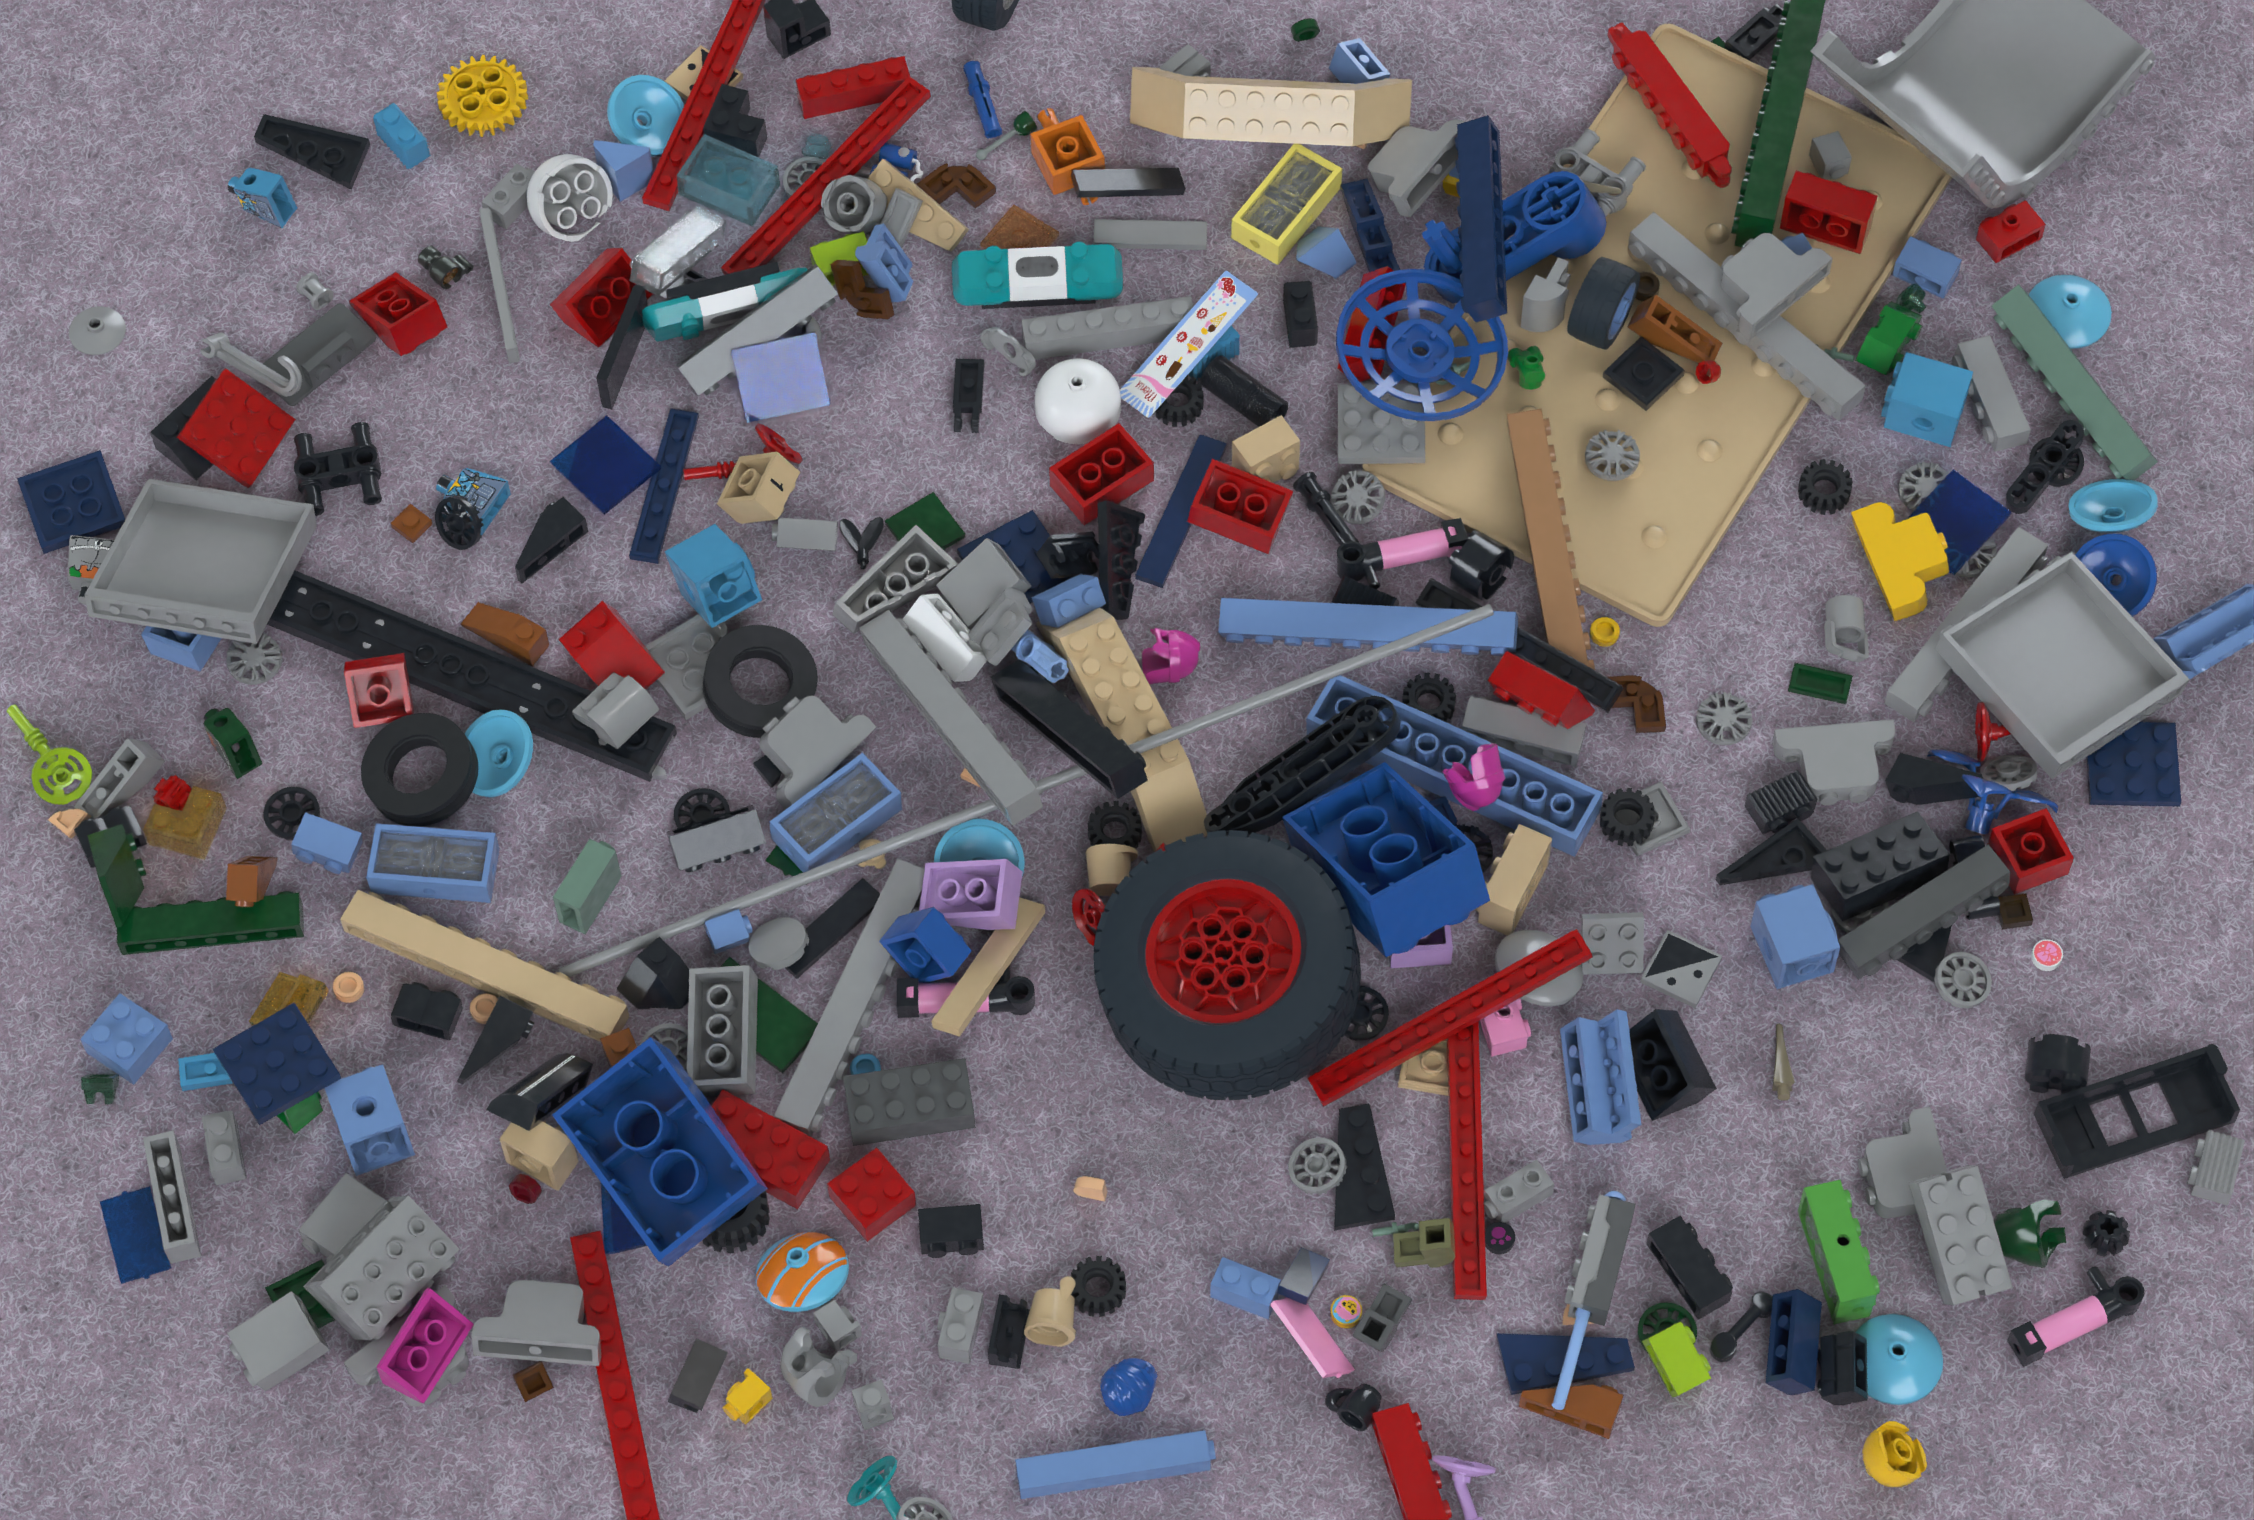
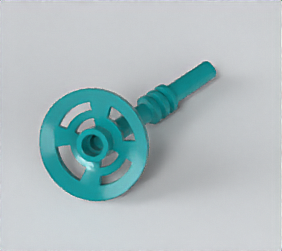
M892 1455L885 1456L868 1467L860 1479L851 1487L847 1496L848 1503L851 1506H859L873 1498L877 1500L882 1499L892 1519L896 1520L901 1507L890 1490L891 1485L889 1482L897 1468V1459Z

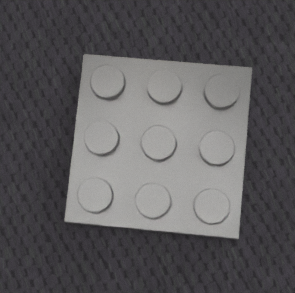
M1338 384V464L1425 463V421L1406 419L1383 411L1367 401L1356 391L1352 384ZM1362 384L1369 392L1377 386V384ZM1397 384L1394 386V388L1402 392L1420 396L1417 384ZM1389 393L1380 398L1384 402L1400 409L1424 413L1421 403L1404 401Z

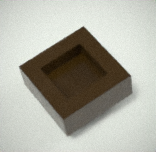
M2026 893L1998 897L2000 903V914L1998 917L2002 930L2032 926L2033 917Z

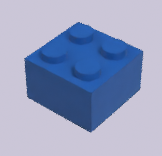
M935 907L898 916L879 941L910 978H918L919 983H927L953 976L972 951L965 943L963 937L954 931L944 915L936 910Z

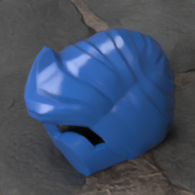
M1129 1358L1110 1367L1102 1376L1100 1383L1106 1407L1119 1416L1143 1412L1148 1406L1156 1386L1158 1374L1154 1366L1143 1359Z

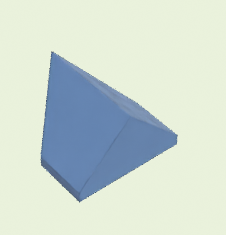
M1318 226L1297 243V261L1331 275L1335 279L1357 264L1338 228Z

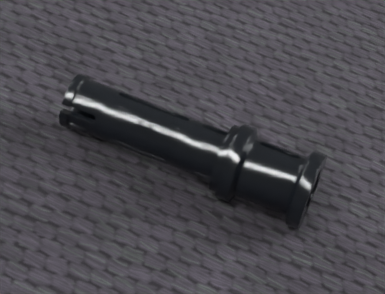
M1307 472L1300 476L1293 484L1294 490L1301 493L1307 502V508L1318 514L1338 544L1341 545L1348 541L1359 543L1358 539L1355 538L1344 520L1329 502L1331 499L1330 494L1327 490H1323L1316 481L1317 476L1315 473Z

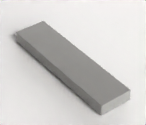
M1094 219L1093 245L1110 244L1115 248L1207 250V222Z

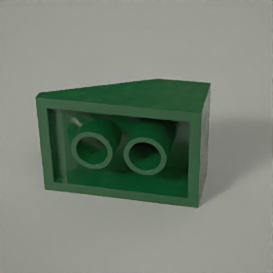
M123 824L87 835L97 875L116 928L123 926L144 889L141 877L147 875L142 859L135 860L133 851L138 849L133 834L126 835Z

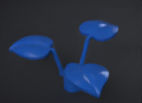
M1935 749L1930 750L1927 757L1938 756L1944 760L1962 764L1969 771L1975 773V766L1980 767L1981 764L1976 759L1956 751ZM1962 775V779L1981 798V800L1977 799L1976 803L1975 798H1969L1967 810L1970 812L1965 828L1988 835L1993 818L1998 819L2000 811L2010 799L2043 803L2049 805L2056 813L2058 811L2056 803L2034 791L2016 788V791H2011L1992 781H1986L1972 775ZM1988 794H2006L1995 810H1993L1994 804L1986 801Z

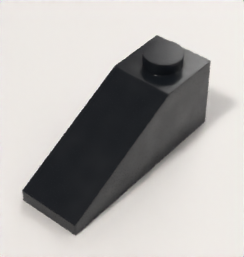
M564 497L547 505L535 524L515 566L517 579L521 584L588 532L586 518Z
M1900 753L1885 782L1890 796L1897 802L1923 805L1977 798L1979 796L1962 779V775H1972L1982 779L1983 777L1979 773Z
M500 996L457 1082L464 1084L514 1047L521 1037L527 1039L535 1023L530 1020L533 1012Z

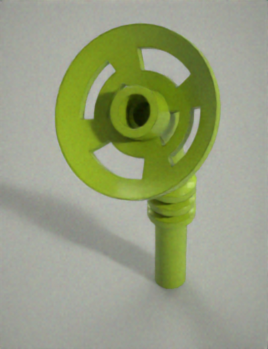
M16 704L11 705L6 712L25 735L24 740L28 742L34 752L38 751L40 754L31 774L32 785L36 793L43 800L58 805L68 804L82 797L92 780V769L87 758L73 748L58 747L50 749L47 745L48 740L40 732L39 728L32 726ZM69 755L79 760L83 769L78 770L76 763L68 758ZM44 762L48 765L46 769L41 768ZM65 762L69 763L73 767V770L69 771ZM49 776H52L56 783L55 785L48 780ZM43 778L45 784L54 790L53 794L43 789L39 782L40 779ZM74 779L81 781L75 790L64 794L63 788L69 786Z

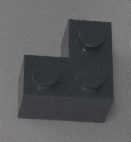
M770 0L763 5L767 38L783 59L831 35L830 20L815 0H806L796 5L792 0Z
M725 84L721 85L703 127L705 146L759 159L767 140L766 123L764 119L748 115L750 111L748 90Z

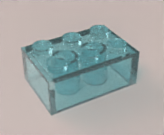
M705 134L676 176L679 195L752 227L780 186L777 165Z

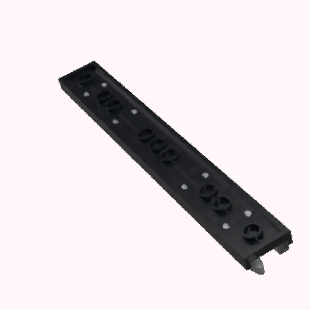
M294 570L267 623L269 626L352 660L404 653L410 684L483 714L493 710L511 711L526 721L532 734L649 782L652 778L657 780H665L667 778L665 770L657 764L664 751L669 749L671 740H674L677 735L675 725L652 716L624 744L616 749L601 740L595 730L578 721L572 713L592 691Z

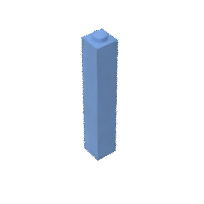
M1203 1430L1015 1459L1020 1497L1021 1499L1208 1471L1211 1469V1460L1216 1459L1213 1440L1207 1441L1206 1431Z

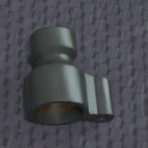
M434 246L426 247L418 256V263L426 270H429L430 277L443 289H449L452 285L448 284V282L452 279L455 283L458 282L462 275L468 274L474 268L462 255H457L454 258L441 256L440 251Z

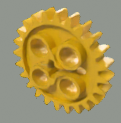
M482 55L480 61L476 62L475 58L471 56L469 64L460 60L461 67L459 69L451 66L452 75L443 74L444 82H439L440 91L437 92L439 111L442 112L444 120L448 119L450 127L457 125L459 133L466 128L468 129L469 136H472L475 130L479 131L481 137L484 136L485 130H489L492 136L495 135V128H499L504 132L506 131L504 124L508 123L514 126V117L521 118V109L527 108L525 101L528 100L526 81L523 80L522 72L516 71L514 64L508 67L506 59L497 63L496 56H493L490 61H486L485 55Z

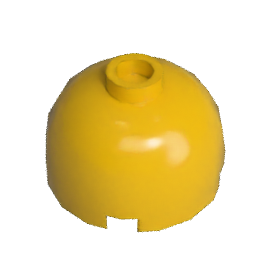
M1887 1421L1875 1429L1866 1438L1862 1449L1863 1462L1867 1473L1878 1483L1886 1487H1904L1920 1478L1921 1473L1927 1467L1926 1455L1919 1440L1916 1438L1912 1441L1910 1436L1906 1434L1909 1429L1896 1421Z

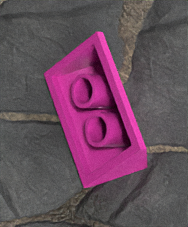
M426 1288L376 1367L382 1383L424 1404L474 1324L431 1288Z

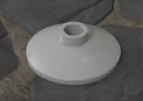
M103 306L91 307L80 312L73 319L69 328V338L72 345L80 352L89 355H100L112 351L122 342L126 333L123 317L116 310ZM94 324H100L96 328L91 327Z

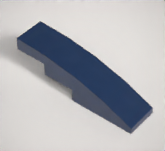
M1368 178L1341 184L1340 188L1368 271L1371 272L1386 266L1390 267L1393 271L1400 270L1393 254V244L1384 225L1383 213Z

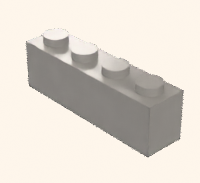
M1991 336L1958 343L1955 356L1952 357L1953 366L1973 371L1967 396L1972 398L1974 417L1976 420L1981 419L1983 424L1982 433L1987 444L1991 443L1994 452L2027 444L2031 429Z
M1470 696L1461 729L1491 743H1496L1498 746L1512 752L1576 767L1585 737L1586 723L1580 722L1569 729L1557 725L1555 728L1545 723L1541 719L1540 714L1533 712L1530 715L1517 707V704H1503L1494 702L1488 697Z
M174 1130L143 1137L163 1247L170 1264L201 1257L181 1148Z

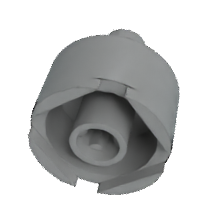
M852 175L830 182L825 188L821 199V206L827 223L838 231L854 234L863 231L865 234L871 233L874 226L881 223L887 204V196L875 182Z

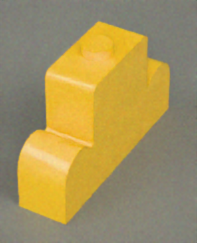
M1878 502L1852 511L1854 527L1894 621L1922 612L1928 602L1925 582L1949 573L1948 559L1944 551L1948 546L1943 533L1936 532L1928 513H1922L1896 523L1894 511L1886 503Z

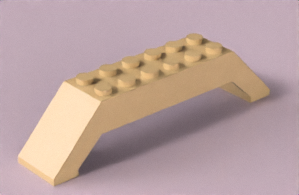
M1132 67L1130 123L1185 139L1357 146L1390 140L1399 129L1410 126L1412 80L1384 78V80L1351 84L1185 76L1161 70L1160 68Z
M1099 607L1058 628L1041 625L1040 621L1036 622L1045 642L1052 645L1055 651L1067 660L1068 672L1089 713L1097 719L1103 728L1107 726L1112 731L1114 737L1118 740L1123 739L1127 745L1172 728L1115 618ZM1176 739L1140 753L1146 762L1144 770L1148 781L1130 792L1135 799L1147 839L1153 851L1155 852L1162 843L1168 845L1180 839L1186 842L1185 837L1203 833L1204 837L1207 836L1204 826V819L1207 813L1190 761L1179 740Z

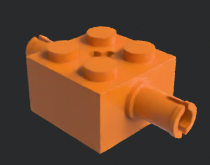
M1047 108L1049 116H1047L1045 110H1042L1037 116L1044 129L1030 134L1031 153L1053 195L1074 188L1071 179L1073 170L1105 169V157L1083 115L1059 123L1054 110ZM1088 197L1080 198L1083 205H1089ZM1089 197L1093 204L1097 201L1098 197Z

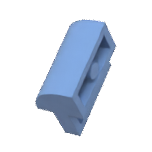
M885 224L875 225L867 244L856 248V258L878 288L889 290L891 302L905 301L914 282L909 275L913 264Z

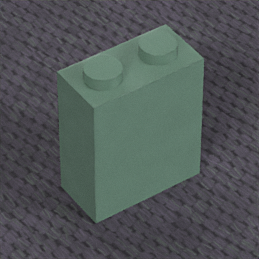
M589 839L553 896L559 923L585 935L622 877L616 851L610 844L603 841L598 843Z

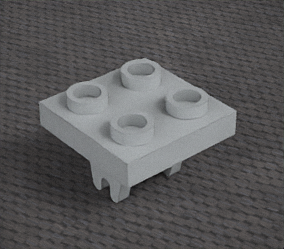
M1643 912L1582 914L1581 936L1593 958L1581 964L1583 975L1643 973Z

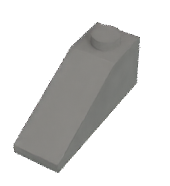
M127 738L74 807L90 814L91 818H102L112 808L120 806L148 784L165 760L147 742Z

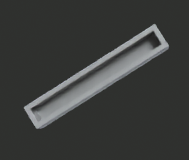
M1188 296L1023 319L1021 321L1024 348L1033 355L1034 359L1163 342L1193 308L1192 297Z

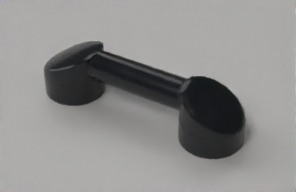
M1766 1292L1755 1293L1752 1296L1750 1308L1728 1332L1719 1333L1714 1337L1711 1342L1710 1353L1715 1360L1719 1362L1730 1361L1736 1352V1341L1758 1317L1768 1318L1771 1316L1772 1295Z

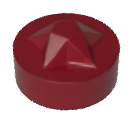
M517 1174L509 1185L511 1194L517 1200L526 1204L535 1203L542 1193L539 1183L525 1174Z

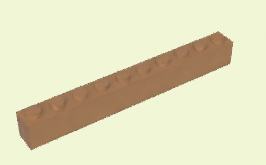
M1542 408L1507 414V427L1546 642L1595 670L1593 659L1588 660L1586 650H1591L1589 633H1583L1581 623L1586 622L1584 606H1578L1576 596L1581 595L1579 579H1573L1571 569L1576 568L1574 552H1568L1566 542H1571L1569 525H1563L1561 515H1566L1564 498H1558L1556 490L1561 488L1559 471L1553 472L1551 463L1556 462L1554 445H1548L1547 436L1551 435L1549 418L1543 419Z

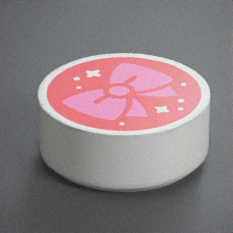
M2048 939L2037 942L2031 953L2033 964L2043 971L2056 969L2061 964L2063 958L2061 946L2057 942Z

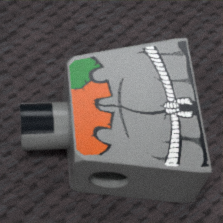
M70 536L67 575L72 589L80 590L77 600L81 604L86 605L84 595L114 540Z

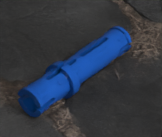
M970 61L963 66V70L969 83L968 92L974 98L985 137L989 139L1000 136L1003 131L989 94V82L984 79L980 62Z

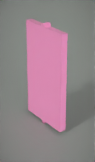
M1287 1297L1282 1300H1275L1270 1304L1322 1378L1333 1376L1340 1378L1342 1375L1349 1374L1355 1370L1308 1304L1304 1305Z

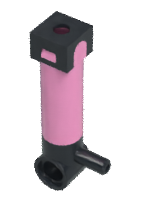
M1456 518L1442 521L1441 528L1363 545L1354 541L1342 543L1337 549V574L1341 579L1343 576H1346L1355 581H1359L1366 576L1369 587L1377 590L1380 587V582L1376 571L1447 557L1449 561L1451 554L1456 549L1461 550L1468 539L1462 519Z
M1009 965L977 1012H1011L1014 1015H1025L1035 1006L1034 984L1030 979L1023 976L1010 979ZM897 978L898 1018H915L923 1013H937L958 982L919 983L918 978ZM1018 993L1027 995L1024 999L1020 1000L1013 998Z
M2096 1266L2088 1269L2087 1275L2098 1293L2034 1324L2029 1321L2012 1329L2007 1341L2022 1366L2025 1367L2043 1358L2045 1353L2122 1316L2133 1315L2138 1310L2144 1297L2145 1290L2143 1284L2134 1277L2125 1276L2119 1278L2110 1287L2099 1268ZM2119 1293H2128L2133 1300L2126 1301L2122 1299Z

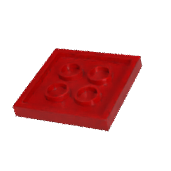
M224 368L177 438L241 485L249 488L296 419Z

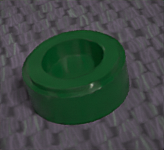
M1312 18L1300 20L1291 27L1293 39L1298 42L1313 39L1320 32L1317 21Z

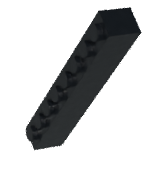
M1019 659L990 677L997 697L1003 704L1117 799L1148 781L1144 770L1146 762L1139 752L1136 751L1134 753L1130 750L1123 739L1118 740L1114 737L1112 731L1107 726L1103 728L1092 714H1086L1078 702L1073 703L1070 701L1063 690L1058 691L1054 688L1052 682L1046 678L1043 679L1032 666L1029 667Z

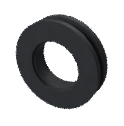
M768 625L744 626L723 636L712 648L706 661L703 676V694L708 708L721 724L738 734L761 738L765 733L762 728L775 716L779 720L786 713L783 707L795 696L799 700L807 696H815L818 681L817 668L806 646L789 632ZM751 658L768 659L778 664L786 672L790 681V689L787 695L778 702L768 705L753 704L742 699L734 691L730 682V674L733 668L741 661Z
M433 713L406 715L386 725L371 740L364 753L361 765L362 784L370 800L387 819L403 826L422 827L447 819L468 800L478 777L477 755L468 738L453 721ZM423 746H433L445 752L447 758L445 771L439 781L429 789L418 793H403L395 789L393 784L394 769L400 759L411 750Z

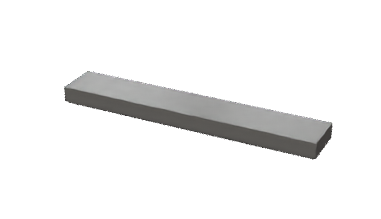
M489 207L479 209L505 348L510 364L519 362L520 357L491 209Z

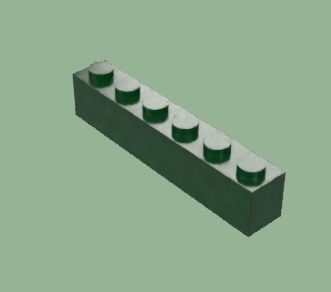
M283 891L277 895L264 896L262 900L254 902L253 907L235 906V901L226 900V897L208 902L192 900L186 904L177 905L161 903L156 905V907L147 908L134 906L123 926L117 928V945L122 955L301 938L304 937L303 903L299 893Z

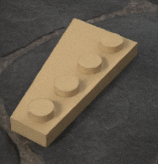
M882 159L868 177L887 196L886 209L896 188L923 200L909 231L910 233L948 251H952L969 229L886 159Z

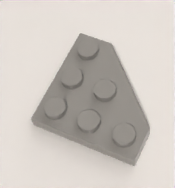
M699 614L645 646L665 671L656 680L685 720L708 707L703 694V676L706 661L714 645L723 636L728 634V628L724 622L711 628Z

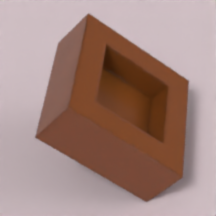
M409 504L391 522V527L411 543H414L433 523L432 519L412 504Z

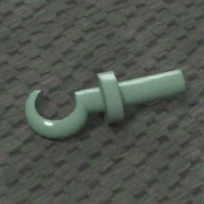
M1832 347L1831 350H1824L1834 360L1840 359L1854 362L1855 355L1837 352L1838 348Z
M1470 361L1459 366L1454 363L1450 370L1460 376V372L1469 369ZM1438 380L1436 381V383L1439 385H1445L1448 383V381Z
M1392 1222L1391 1227L1372 1229L1373 1237L1404 1233L1409 1229L1417 1231L1419 1230V1224L1408 1223L1397 1226L1396 1222Z

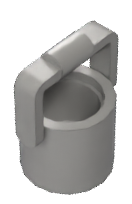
M1840 595L1829 599L1825 604L1826 622L1824 624L1825 647L1827 651L1852 662H1862L1869 657L1868 635L1865 632L1864 602L1859 597L1852 595ZM1857 642L1858 652L1845 646H1839L1836 643Z

